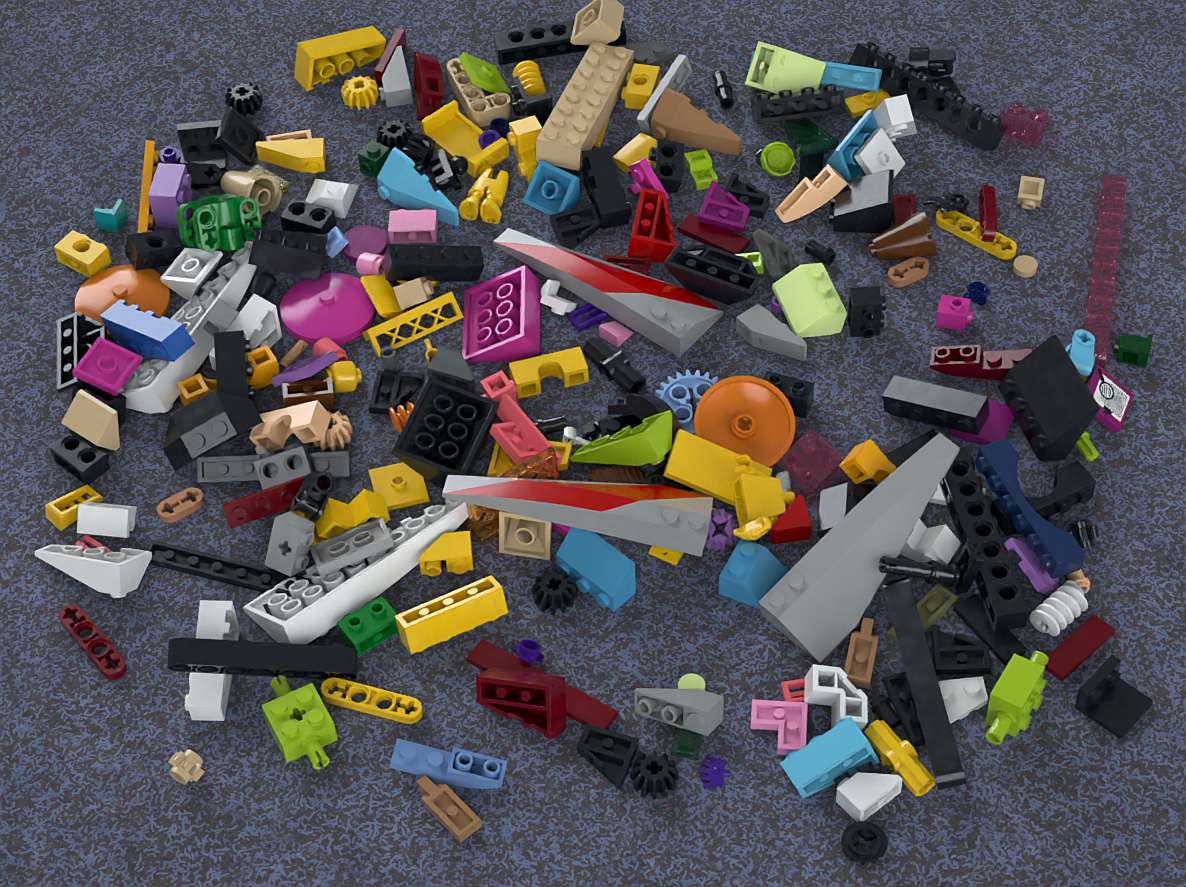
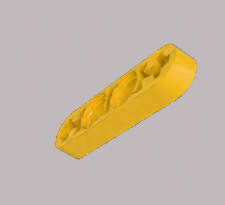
M939 209L936 212V224L940 228L1000 259L1009 260L1016 255L1017 244L1012 239L996 232L993 242L981 241L979 222L958 211L941 213ZM961 227H969V228H971L972 230L966 232V231H962L960 228H961Z
M335 677L328 678L321 685L322 697L330 704L406 724L418 722L423 715L421 702L410 696ZM334 687H338V691H334L333 694H329V690H333ZM361 693L367 696L362 702L352 701V697L356 694ZM383 700L392 702L388 709L377 707L378 703ZM410 707H414L415 711H411L410 714H406L405 710H409Z

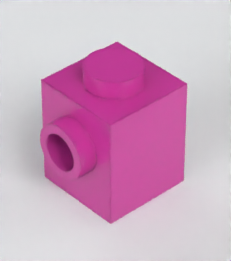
M942 294L937 311L936 327L965 332L966 324H971L974 310L970 309L971 299Z

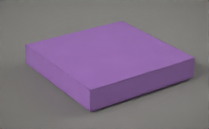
M330 351L300 360L272 377L271 381L274 387L281 386L282 383L311 377L336 361L338 357L335 351Z

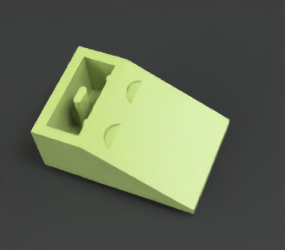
M758 41L745 85L773 95H778L781 90H792V93L801 92V88L814 87V90H818L826 63Z

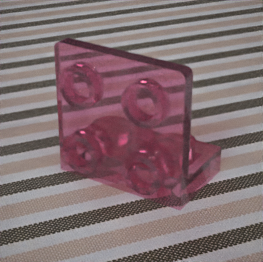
M1013 103V105L1003 109L999 117L1002 119L1001 123L1008 127L1002 140L1039 149L1045 126L1052 121L1053 116L1048 115V111L1042 109L1028 110L1026 105L1020 103Z
M813 428L806 432L776 463L808 495L813 494L833 473L836 474L840 471L844 476L847 475L839 466L845 458Z

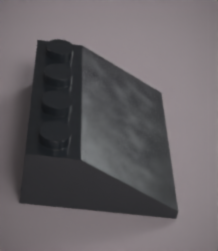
M1057 335L1049 337L1013 366L998 386L999 391L1039 461L1065 460L1100 409Z
M429 377L391 454L435 486L444 489L448 475L470 476L490 434L492 424L496 421L499 402Z

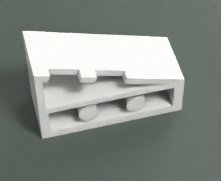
M907 94L884 99L873 112L878 128L882 127L892 143L896 141V138L917 134Z

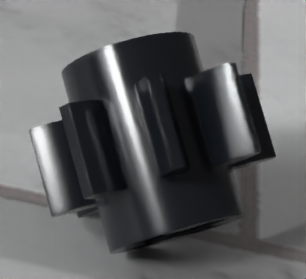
M1089 519L1069 523L1070 529L1066 532L1074 536L1082 549L1094 546L1093 539L1099 537L1097 525H1090Z

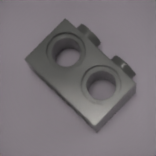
M298 443L284 447V452L275 455L274 451L260 455V460L255 461L254 464L262 489L265 490L313 473L314 470L307 448L304 446L299 447ZM294 456L302 458V466L297 470H293L290 466V461ZM270 464H276L278 473L276 476L269 478L266 475V468Z

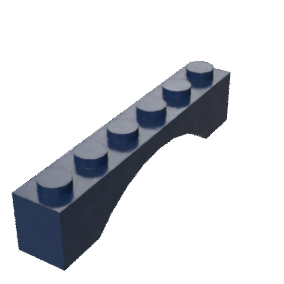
M1005 438L979 446L977 458L975 459V466L978 472L984 475L990 490L995 492L999 498L1003 510L1009 513L1015 528L1023 534L1028 548L1034 551L1042 569L1047 571L1052 579L1079 571L1085 556L1084 551L1071 533L1059 529L1046 521L1026 501L1017 478L1019 455L1009 440Z

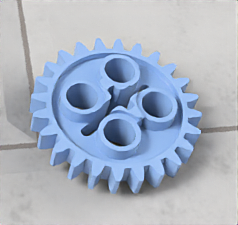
M686 370V376L676 372V379L668 376L667 384L660 383V390L655 391V396L664 400L673 409L677 418H686L687 420L684 421L679 420L681 429L694 435L689 389L693 391L694 409L696 410L702 397L700 394H704L712 385L717 383L718 377L709 379V372L705 373L704 376H700L699 370H696L695 375H691L690 371Z

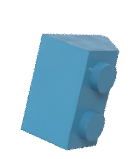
M740 539L719 575V594L760 609L758 602L789 571L765 546Z

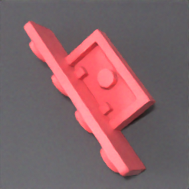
M503 395L497 415L504 423L492 424L490 434L516 465L537 462L549 477H554L562 457L511 396Z

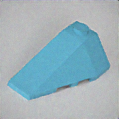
M396 147L392 149L377 176V191L380 197L409 210L425 208L436 210L439 221L455 227L458 226L457 208L440 190L436 192L433 190L429 183V178L425 174L421 176L413 168L416 164L411 158Z

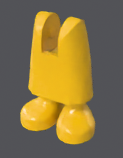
M486 168L469 190L468 198L460 203L459 215L464 219L475 220L480 211V216L484 222L498 224L502 216L499 207L502 206L506 195L509 173L500 170L497 179H493V168Z

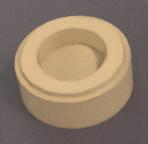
M1022 255L1014 260L1013 271L1018 276L1031 277L1037 272L1038 263L1033 257Z

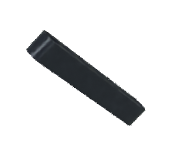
M178 637L168 641V669L176 672L266 677L284 675L286 678L322 680L332 677L341 679L342 677H350L355 679L357 678V650L352 647Z

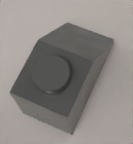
M439 347L427 367L428 378L432 377L475 393L474 376L463 355L454 350Z

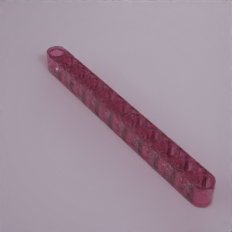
M1104 173L1102 180L1084 330L1090 332L1095 337V361L1093 366L1098 364L1101 368H1105L1127 186V176Z

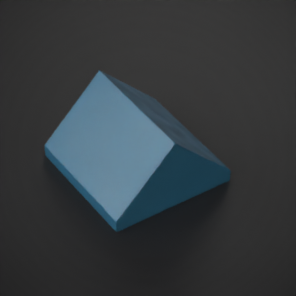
M539 160L522 202L548 215L568 211L580 200L579 177L543 160Z

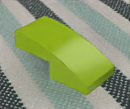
M706 149L684 153L686 165L697 191L709 189L712 180L716 181L719 187V178L712 168V159Z

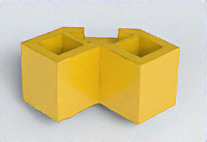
M535 115L510 122V132L507 133L508 141L513 146L518 161L519 175L521 177L524 176L528 184H530L538 162H536V138L542 130V126Z
M363 489L349 504L329 498L323 514L315 522L318 536L329 539L379 517H382L386 524L390 520L384 496Z

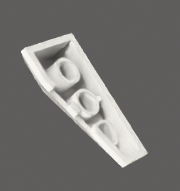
M51 544L36 550L35 556L98 592L108 593L113 598L125 597L126 593L138 588L152 558V552L121 548L120 552L106 553L107 547L83 551L82 546Z

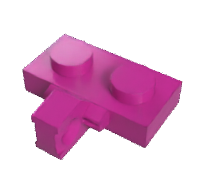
M646 158L629 166L632 179L635 182L627 187L631 195L641 192L643 187L665 192L666 200L669 198Z

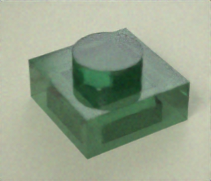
M676 728L670 755L698 760L704 735Z

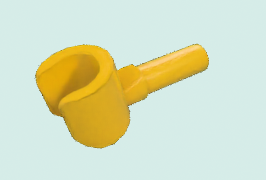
M427 338L424 340L427 349L425 353L426 363L429 365V358L434 357L437 349L432 348L430 339Z

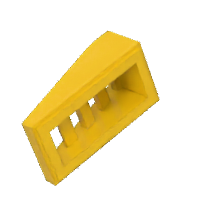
M87 484L46 504V518L62 531L78 519L79 504L85 502L100 503L103 501V497ZM87 493L91 497L87 496L90 499L85 500L81 496Z

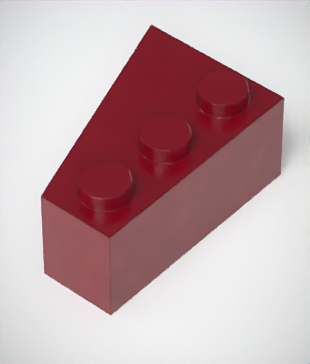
M493 667L476 676L477 703L504 717L510 716L522 722L521 725L528 729L532 727L544 733V737L550 740L564 732L566 728L565 677Z

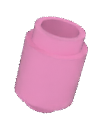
M371 253L361 254L356 263L358 273L362 276L383 275L382 260L384 256Z

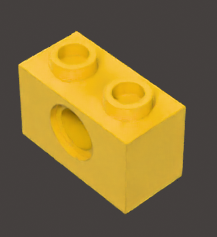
M634 63L632 72L627 74V87L623 86L621 98L625 100V108L643 110L650 96L660 83L659 66Z
M74 230L54 246L58 262L89 278L104 270L111 263L110 251L106 245L98 243L87 235L80 234Z

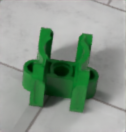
M230 193L183 203L176 211L181 242L187 247H199V249L206 252H214L217 249L226 251L241 249L244 247V240L253 242L256 228L262 229L257 201L253 198L238 197ZM246 201H249L251 204V210L248 214H244L243 204ZM187 208H191L193 210V217L187 221L184 218V211ZM253 227L254 231L250 232V235L247 234V230ZM194 233L195 238H193V241H190L189 237Z

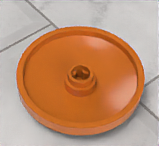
M130 264L118 265L96 273L81 286L75 298V311H79L85 316L105 325L100 315L119 299L127 302L129 307L135 304L140 307L141 312L146 313L149 310L161 318L168 312L171 294L169 287L160 280L162 275L155 270L149 268L135 271ZM107 329V338L114 339Z
M733 376L715 383L703 394L694 414L693 430L695 436L739 455L747 454L751 460L772 468L784 458L793 442L795 416L788 399L773 384L753 376Z

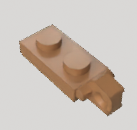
M863 617L861 631L854 630L851 634L844 672L848 675L847 679L854 686L869 689L879 637L876 634H872L874 619Z
M426 775L416 781L418 784L417 789L423 795L420 799L424 806L459 843L482 827L481 819L446 784L442 785L439 783L435 785Z

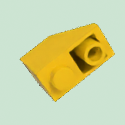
M470 531L443 533L419 556L421 575H440L442 572L441 560H446L447 572L463 574L468 570H473Z

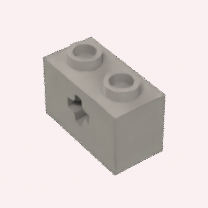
M292 512L275 517L265 565L290 577L305 570L309 563L308 553L310 545L314 540L313 531L315 523Z

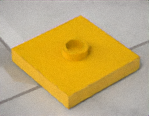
M402 462L369 470L373 491L384 496L388 511L430 502L423 476Z

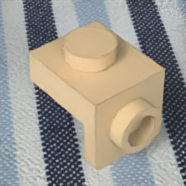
M1021 176L1017 204H1021L1022 208L1030 210L1040 207L1045 179Z

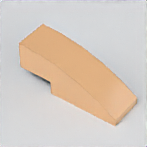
M827 164L813 181L805 177L777 207L775 212L784 223L793 221L827 203L848 183L835 169Z

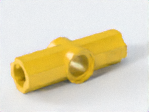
M884 720L872 722L864 731V736L880 755L882 764L890 768L893 772L891 775H899L903 779L902 782L915 797L925 794L935 785L936 780L919 762L914 747L906 740L901 741Z

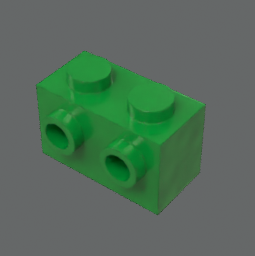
M380 596L375 600L367 602L362 608L352 614L345 615L338 621L339 636L348 647L357 650L358 657L399 632L395 620V615L398 614L383 596Z

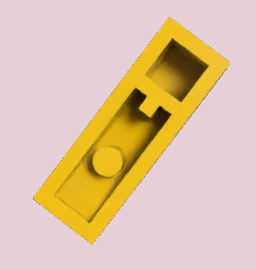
M324 138L256 142L258 159L302 173L309 172L315 174L317 172H324L326 169Z

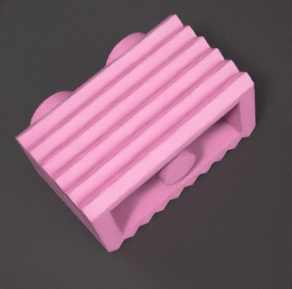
M425 208L421 210L399 209L397 211H390L388 224L390 244L437 243L438 219L436 210Z

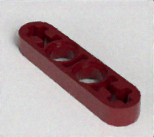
M983 184L978 197L980 240L993 242L995 239L997 211L995 187Z
M76 604L64 606L59 612L62 626L100 672L110 680H117L124 676L127 666L123 656L84 610ZM69 614H72L73 616L76 615L77 621L79 623L75 625L74 621L70 617L68 618L67 616ZM84 630L93 631L92 635L87 638L79 637V634ZM103 646L107 648L106 652L101 655L93 654L97 647ZM110 658L111 662L115 666L118 665L119 668L116 670L110 668L107 660Z

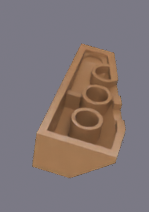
M668 87L664 89L651 119V132L655 138L736 156L741 154L742 138L721 122L715 123L707 117L708 112L704 109L699 111L690 104L691 100L687 96Z

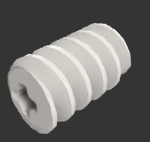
M1067 580L1064 585L1043 601V604H1040L1036 610L1031 612V615H1029L1030 623L1039 632L1057 636L1060 634V630H1064L1067 624L1074 621V617L1077 618L1081 615V611H1085L1088 608L1083 590L1074 581Z

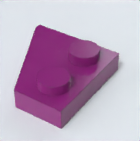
M712 180L700 210L698 221L743 233L750 215V209L743 203L738 202L731 193H725L718 187V183Z

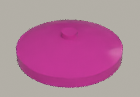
M321 273L318 280L302 279L285 293L280 304V315L285 330L296 340H303L309 345H314L318 340L328 337L337 345L358 338L362 335V332L370 328L376 316V308L360 279L343 273Z

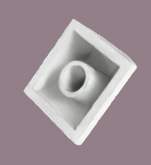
M315 179L305 201L334 210L335 217L345 218L359 185Z

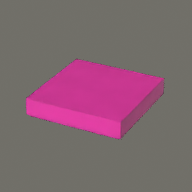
M98 337L73 369L72 373L74 377L117 396L142 363V356Z

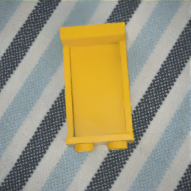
M455 100L444 105L421 121L422 133L435 141L436 149L440 150L443 148L450 160L455 155L465 157L469 165L466 172L474 178L481 175L486 168H492L509 156V142L503 137L481 150L478 139L484 131L459 112L458 102Z

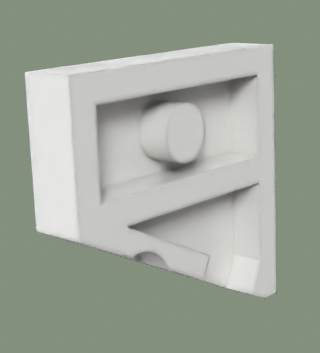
M983 676L938 681L950 724L968 716L971 711L978 710L988 704Z

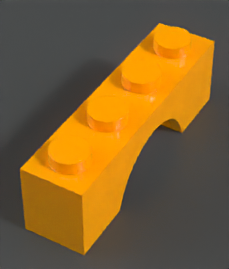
M268 345L248 353V362L252 361L254 375L249 377L250 385H254V389L257 391L273 384L271 381L272 377L279 374L280 371L278 361ZM199 373L178 382L177 387L183 406L185 407L208 393L217 390V379H207Z

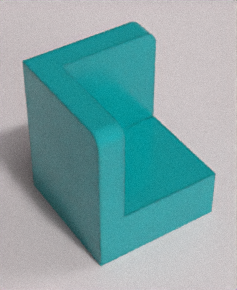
M118 199L113 209L95 208L93 211L98 229L119 233L128 218L125 203L122 199Z

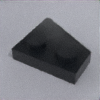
M594 204L550 215V223L558 244L571 250L601 228V221Z

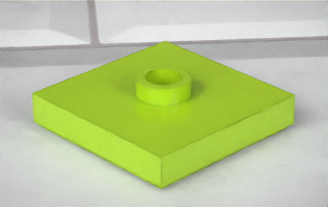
M465 52L459 56V60L474 86L493 94H510L495 65Z

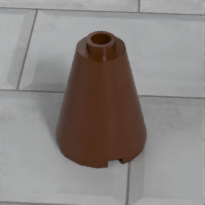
M923 210L918 211L872 238L873 243L868 244L872 258L877 256L878 261L937 255L934 238L932 239L931 228Z

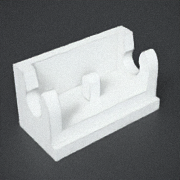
M95 502L79 504L77 533L128 538L130 531H133L135 526L137 506Z

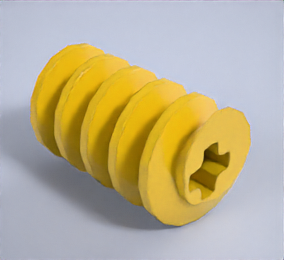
M527 60L517 64L512 74L513 77L518 76L527 97L546 93L537 63Z

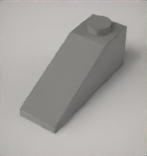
M401 46L396 47L382 76L383 87L379 88L381 101H386L387 108L413 103L410 81Z

